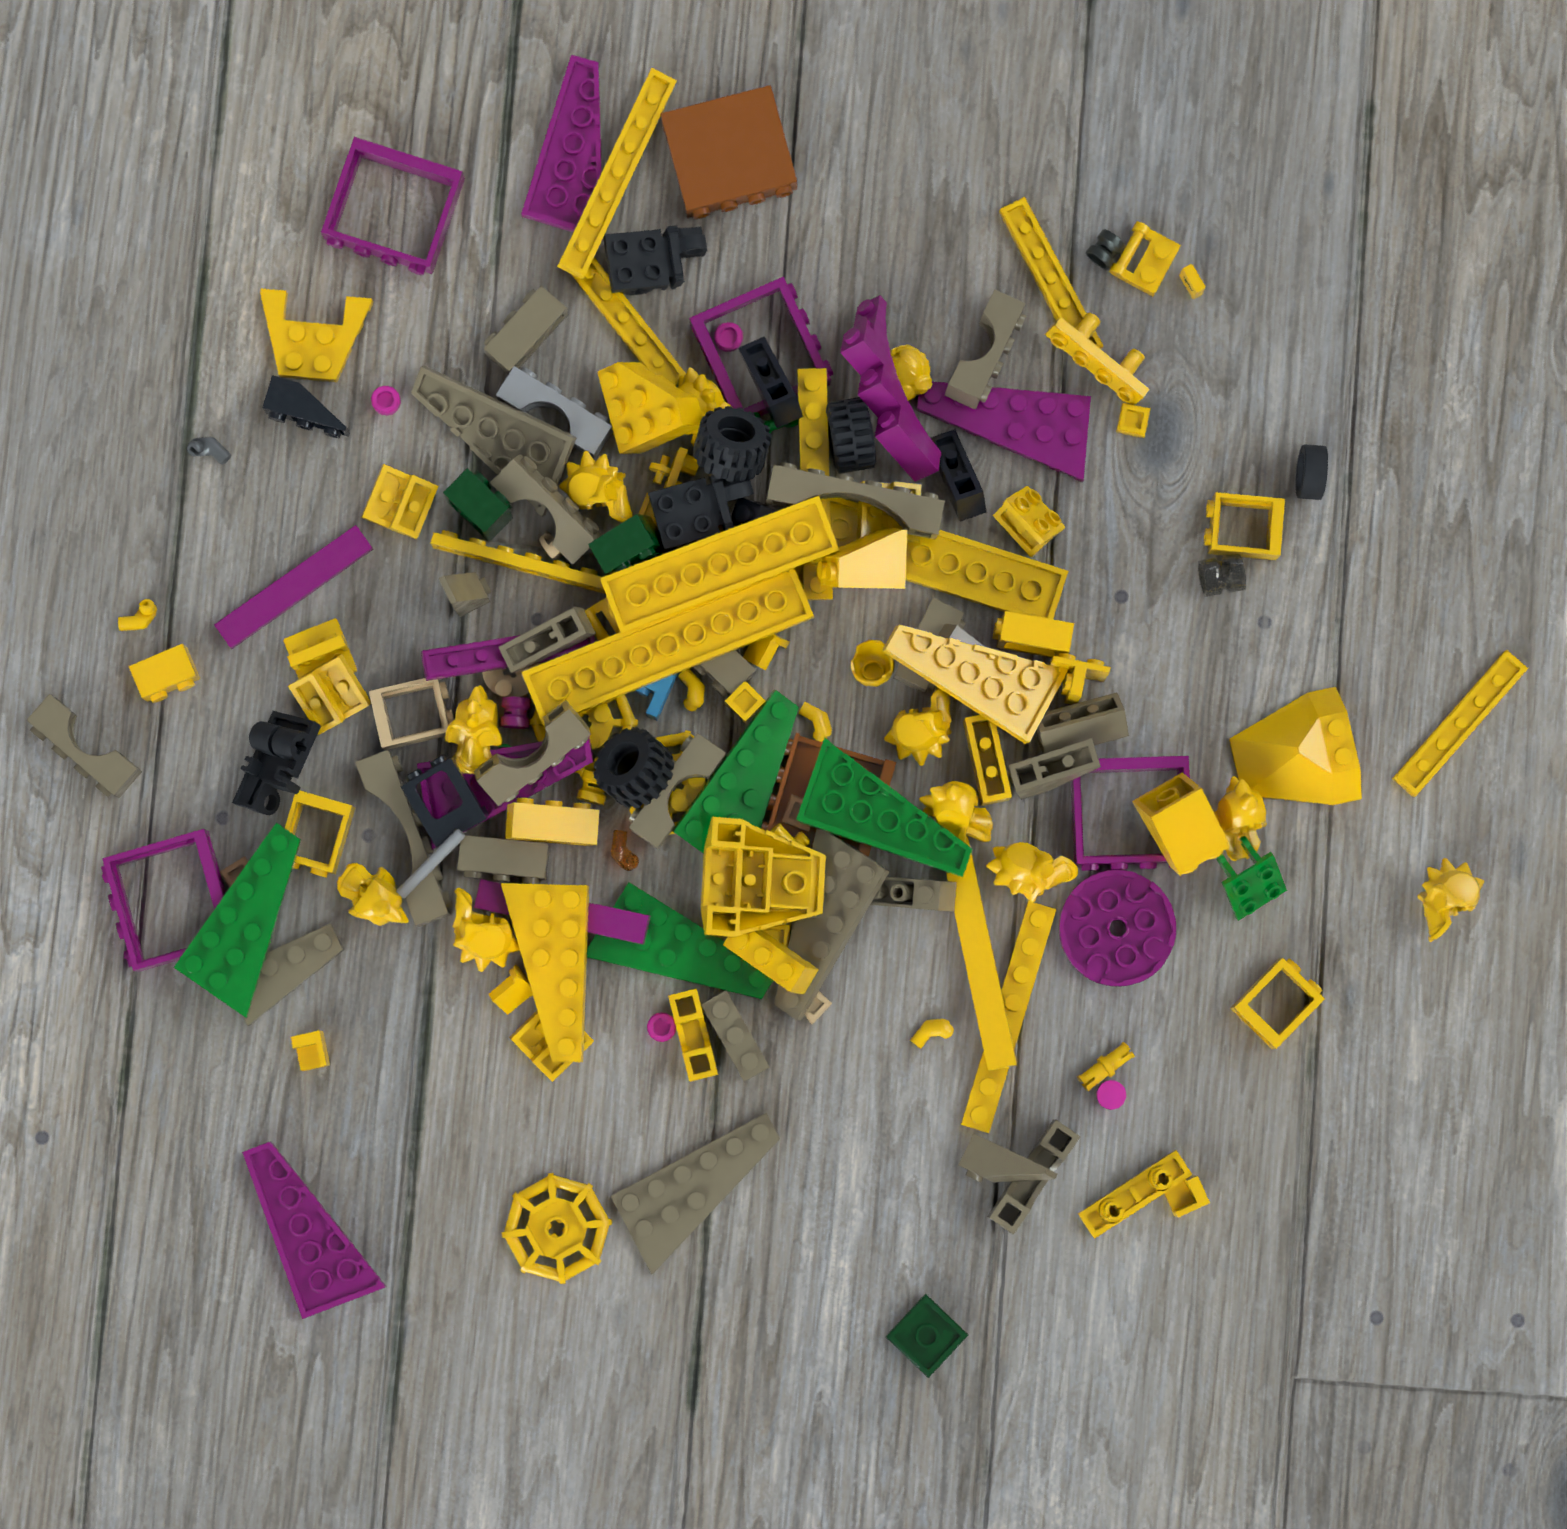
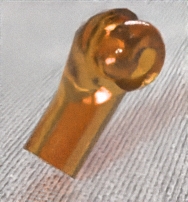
M613 830L611 857L624 870L631 871L637 868L639 865L638 856L634 855L626 847L628 832Z

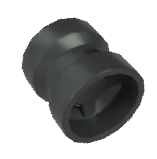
M1103 229L1097 237L1098 241L1095 245H1091L1088 248L1086 255L1097 266L1108 270L1114 262V256L1122 252L1125 244L1117 235Z

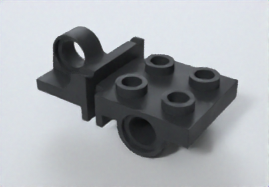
M677 225L668 226L663 234H661V229L605 234L603 237L612 293L625 292L626 295H640L651 292L653 289L661 288V290H666L669 282L671 289H676V287L682 286L685 282L681 258L705 256L707 252L705 235L702 234L701 227L678 228Z
M715 475L709 476L711 484L708 485L704 477L648 493L663 549L720 533L719 525L723 526L724 531L734 528L727 501L753 495L751 481L745 479L744 482H738L737 480L729 482L726 479H717Z
M272 711L268 723L260 721L254 724L250 730L249 743L255 749L252 757L246 756L244 759L249 764L248 766L242 765L240 768L245 774L232 803L257 813L273 815L280 805V795L277 789L298 794L301 787L293 783L291 779L292 777L299 778L321 725L312 720L277 711ZM269 796L268 804L265 807V800Z

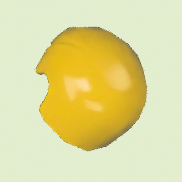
M870 639L856 646L854 657L851 660V670L856 681L862 685L878 687L891 678L895 661L882 651L885 643L880 640Z

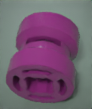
M502 697L501 706L504 708V715L501 717L500 727L528 729L529 718L527 717V711L530 709L531 699L524 697Z

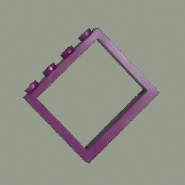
M354 137L321 234L324 240H327L326 243L334 248L342 249L343 246L354 249L353 252L359 256L369 258L370 255L380 257L381 262L396 267L397 264L408 266L410 272L418 275H424V272L433 274L465 181L463 171ZM362 158L451 186L426 260L337 232Z
M784 276L689 318L692 331L725 402L730 404L732 408L743 409L705 324L777 292H780L814 368H827V387L831 385L830 376L834 375L827 359L822 361L818 352L822 349L816 334L810 335L806 326L810 324L804 308L798 309L795 299L798 298L796 290L792 283H786ZM798 385L792 388L798 399ZM763 401L744 408V411L757 412L760 416L768 413Z
M1189 756L1098 758L1101 767L1089 772L1177 770V775L1183 772L1190 778ZM1081 776L1071 780L1074 863L1077 866H1081L1082 871L1099 870V865H1110L1111 870L1128 869V864H1139L1140 869H1156L1157 863H1168L1162 853L1084 856Z
M197 830L102 858L104 866L101 867L103 872L102 878L105 883L110 885L112 894L108 895L112 911H117L120 922L116 923V929L120 939H125L127 950L124 951V958L127 959L128 967H132L133 971L141 972L178 961L187 948L144 960L119 866L196 844L215 910L226 894L208 830Z

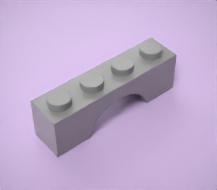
M514 366L496 394L497 400L524 413L540 407L559 411L570 424V434L577 437L573 447L582 453L588 451L595 460L613 433L612 426L609 424L610 419L599 412L593 415L585 410L586 405L575 397H571L569 400L562 396V390L554 384L547 382L545 385L536 380L538 376L528 368L523 367L520 370Z

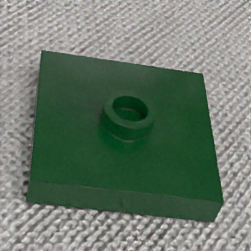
M925 1293L885 1337L929 1378L967 1338L968 1334Z

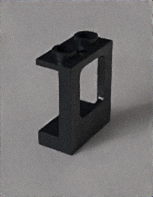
M445 754L430 762L432 767L423 773L420 768L405 776L407 782L401 786L436 847L440 846L456 829L464 832L484 821L490 815L485 805H480L455 762L457 758L455 754L449 758ZM444 771L460 795L462 805L443 817L435 819L419 795L416 786L435 773Z

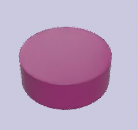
M723 323L715 331V343L723 351H735L743 342V332L735 323Z
M385 385L375 389L371 396V403L377 413L389 416L398 411L401 399L396 389Z
M663 1012L654 1014L647 1024V1031L650 1037L659 1042L670 1040L676 1033L674 1018Z
M1108 1080L1101 1083L1097 1088L1096 1099L1103 1108L1114 1110L1124 1104L1126 1090L1121 1083Z

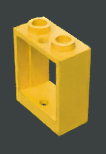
M1216 492L1212 500H1208L1206 505V517H1210V529L1205 528L1203 543L1205 546H1208V554L1277 560L1281 556L1285 499ZM1221 506L1268 510L1266 548L1218 545Z
M1005 611L1002 618H997L992 639L997 640L996 648L1052 658L1053 656H1058L1059 653L1068 654L1070 652L1074 623Z
M299 790V793L294 795L285 828L294 835L304 805L340 815L343 818L329 864L296 856L293 869L299 870L300 865L310 867V873L325 878H327L328 873L336 875L356 808L346 803Z
M1279 958L1230 1008L1271 1049H1277L1325 1000L1320 994L1323 991L1321 987L1312 979L1306 981L1299 974L1301 968L1290 958L1287 960ZM1282 970L1312 1000L1277 1034L1248 1003Z

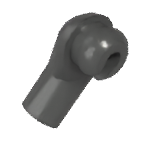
M213 437L195 438L187 445V451L191 456L212 455L221 465L229 461L232 456Z

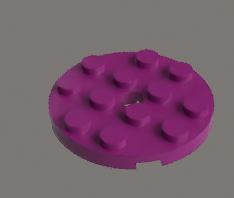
M1108 870L1085 879L1069 894L1060 914L1059 937L1067 959L1080 974L1101 985L1123 987L1142 982L1162 968L1174 947L1176 918L1169 899L1153 881L1151 882L1132 871ZM1114 920H1120L1125 925V933L1120 937L1112 935L1109 931V926Z

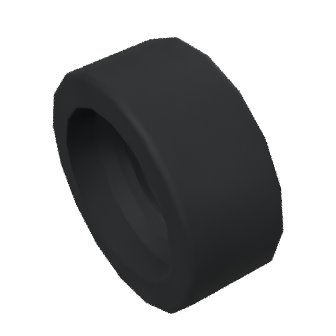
M1304 444L1300 448L1297 460L1296 495L1299 499L1321 500L1325 492L1328 475V450L1326 446Z

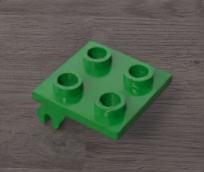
M1244 835L1239 840L1254 865L1237 874L1223 854L1216 859L1228 876L1221 883L1238 921L1287 891L1273 853L1269 852L1260 857Z

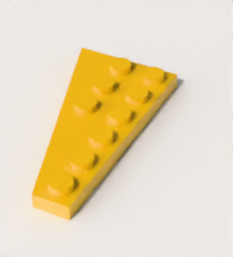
M501 883L551 1060L558 1062H583L589 886Z

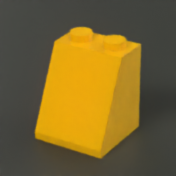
M883 527L839 547L837 552L821 557V562L818 563L817 575L821 579V585L837 588L905 589L907 530Z
M1183 772L1132 801L1169 866L1178 875L1193 872L1199 864L1208 859L1219 857L1225 849L1230 847L1203 789Z

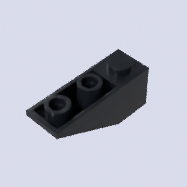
M272 375L262 407L266 414H269V419L280 423H285L286 419L294 421L297 427L312 431L313 427L324 430L323 433L333 438H340L341 435L349 437L350 432L347 427L301 383Z

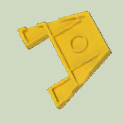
M261 288L260 294L278 375L283 378L338 382L356 337L360 334L368 311L372 308V298L346 296L343 325L285 320L287 291Z

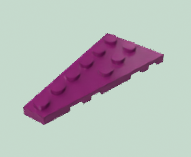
M571 54L521 216L574 232L602 173L599 63Z
M932 381V387L926 393L918 395L917 411L946 424H952L966 430L969 434L989 440L992 444L1029 460H1035L1052 470L1065 473L1083 483L1091 396L992 387L986 402L980 401L975 410L944 396L949 383Z
M588 736V740L583 746L578 749L573 748L566 753L561 763L544 770L542 776L531 785L526 784L522 787L513 800L507 803L504 801L499 806L476 781L475 774H464L462 772L480 805H485L490 814L484 821L505 811L507 804L516 802L517 798H528L594 762L590 736ZM543 741L490 750L492 756L498 753L512 759L524 758L534 753ZM431 761L417 763V768H420L423 773L432 767ZM439 771L420 782L423 801L433 818H441L462 805V799L446 772ZM431 840V845H432V850H433V849H435V848H437V847L434 845L433 841Z
M272 1141L242 1152L302 1319L387 1287Z

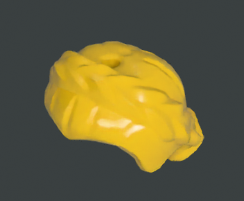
M908 344L890 350L897 376L908 401L915 398L916 395L926 393L933 384L930 376L929 361L926 359L925 353Z

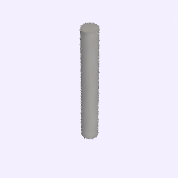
M456 829L396 890L397 893L405 899L465 838L464 833Z

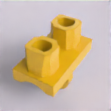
M679 447L672 466L669 468L667 466L670 457L662 455L659 464L650 463L649 469L656 473L653 482L661 485L663 477L666 476L664 488L682 484V482L677 481L680 472L694 477L699 467L697 459L687 454L688 449Z

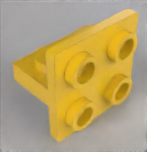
M1029 486L1006 498L1003 501V505L992 515L1031 558L1054 536L1065 529L1060 516L1050 510L1043 503L1040 494Z
M336 618L283 640L289 654L287 656L291 668L295 670L298 679L340 654L344 656L353 673L357 672L356 664Z
M1059 653L1058 656H1053L1048 664L1069 669L1066 678L1063 680L1061 695H1066L1064 703L1070 705L1078 703L1082 697L1085 679L1104 682L1111 668L1104 666V661L1097 659H1087V662L1078 661L1076 656L1066 653Z

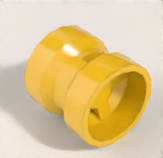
M583 770L581 778L583 785L578 790L576 799L604 805L606 800L605 791L602 788H597L599 786L594 778V771Z

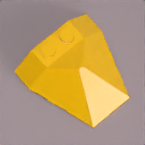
M1336 687L1308 692L1229 739L1238 780L1244 779L1250 789L1259 792L1262 798L1320 803L1332 806L1362 799L1361 769L1347 710Z
M712 817L703 858L701 914L704 934L736 937L823 914L826 855L775 835L771 831L754 826L743 819Z

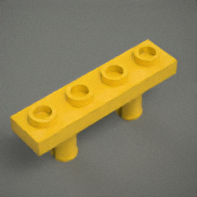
M1087 313L1076 328L1062 317L1049 327L1044 335L1051 340L1052 344L1072 356L1076 364L1088 369L1095 375L1097 381L1110 387L1122 401L1135 405L1150 390L1133 376L1145 359L1140 351L1131 349L1119 365L1089 340L1101 323L1096 315Z
M1174 1150L1077 1214L1093 1239H1095L1193 1174L1178 1151Z

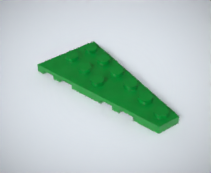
M773 690L672 831L704 854L712 817L743 819L761 828L799 707L777 690Z
M824 737L796 821L963 878L972 848Z
M275 823L173 967L245 1018H248L258 979L278 919L281 903L283 902L288 880L301 843L300 838L278 823Z
M628 882L613 908L650 916L644 945L596 934L587 948V958L727 990L758 999L764 997L773 982L771 978L723 945L725 941L717 936L705 935L704 928Z

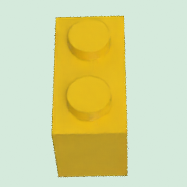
M183 643L128 666L142 699L147 702L151 700L152 703L166 699L168 697L167 693L178 689L179 692L188 690L195 686L194 681L201 679L190 652Z

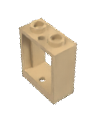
M426 678L369 691L381 748L385 751L445 737L448 725L454 720L452 709H446L444 700L449 698L446 682H440V679L426 681ZM433 688L442 727L394 739L385 699Z

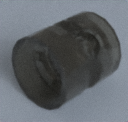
M1240 554L1223 556L1221 561H1218L1216 558L1198 561L1199 580L1204 597L1221 595L1225 589L1229 593L1246 590V574Z

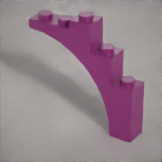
M879 295L871 300H864L857 306L854 326L843 335L840 353L861 376L857 395L878 417L875 431L876 439L916 482L939 471L941 451L928 436L916 417L897 376L887 338V302Z

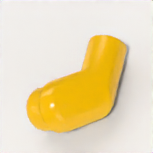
M144 599L139 603L140 607L134 616L118 617L119 631L143 630L147 628L157 614V607L150 599Z
M690 669L684 670L678 675V678L688 688L687 698L684 699L683 704L688 711H695L704 703L705 686Z
M805 701L798 714L813 722L815 729L812 734L813 738L816 741L823 742L824 737L827 739L832 733L828 714Z
M780 823L771 830L775 835L803 846H807L810 843L809 838L803 832H798L793 837Z
M943 1018L926 1020L910 1041L922 1049L930 1037L941 1036L944 1039L950 1038L953 1035L954 1028L948 1020Z

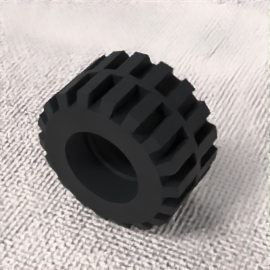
M860 397L828 402L826 407L828 435L836 470L839 474L874 468L876 451L868 406Z
M726 406L725 409L721 407L714 408V411H708L701 419L693 448L694 459H697L699 467L705 468L704 471L706 473L715 475L717 479L723 478L729 482H733V480L738 482H744L745 479L751 480L755 478V475H759L764 467L772 439L769 433L770 429L768 425H764V420L755 417V414L750 411L746 412L742 408L735 409L732 406Z
M632 727L631 730L628 728L623 729L620 734L615 733L612 735V739L603 744L604 748L602 751L599 750L597 754L598 760L594 762V768L596 769L594 778L597 780L596 783L618 803L627 808L631 806L640 808L642 804L645 806L650 804L653 798L657 799L661 796L660 792L666 790L668 780L672 779L673 773L671 770L674 769L672 754L668 751L669 749L643 728L641 730L638 727Z

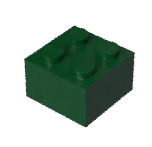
M466 468L443 494L448 504L490 542L513 519L510 512L512 507L509 504V500L497 490L493 493L490 490L489 481L479 471L476 470L472 473Z
M641 514L632 516L588 544L604 573L609 575L663 554L661 552L663 545L658 528L651 516Z

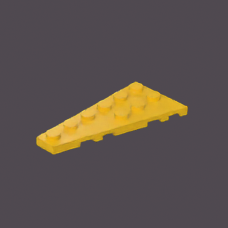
M903 625L895 626L882 649L884 653L1024 744L1031 741L1069 670L1068 668L1051 666L1037 660H1028L1014 654L980 645L960 642L961 640L936 636L930 632Z

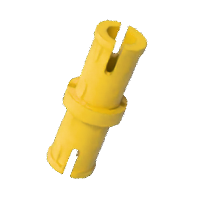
M1122 1042L1121 1045L1105 1057L1100 1056L1097 1058V1063L1077 1076L1079 1082H1083L1081 1085L1089 1092L1091 1088L1107 1076L1110 1078L1114 1076L1115 1070L1135 1057L1134 1053L1129 1051L1130 1047L1125 1042Z

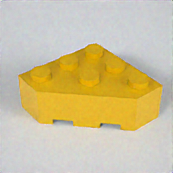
M617 362L597 372L619 454H642L699 428L702 413L697 397L689 392L680 390L676 387V384L665 377L651 372L644 364L640 362Z

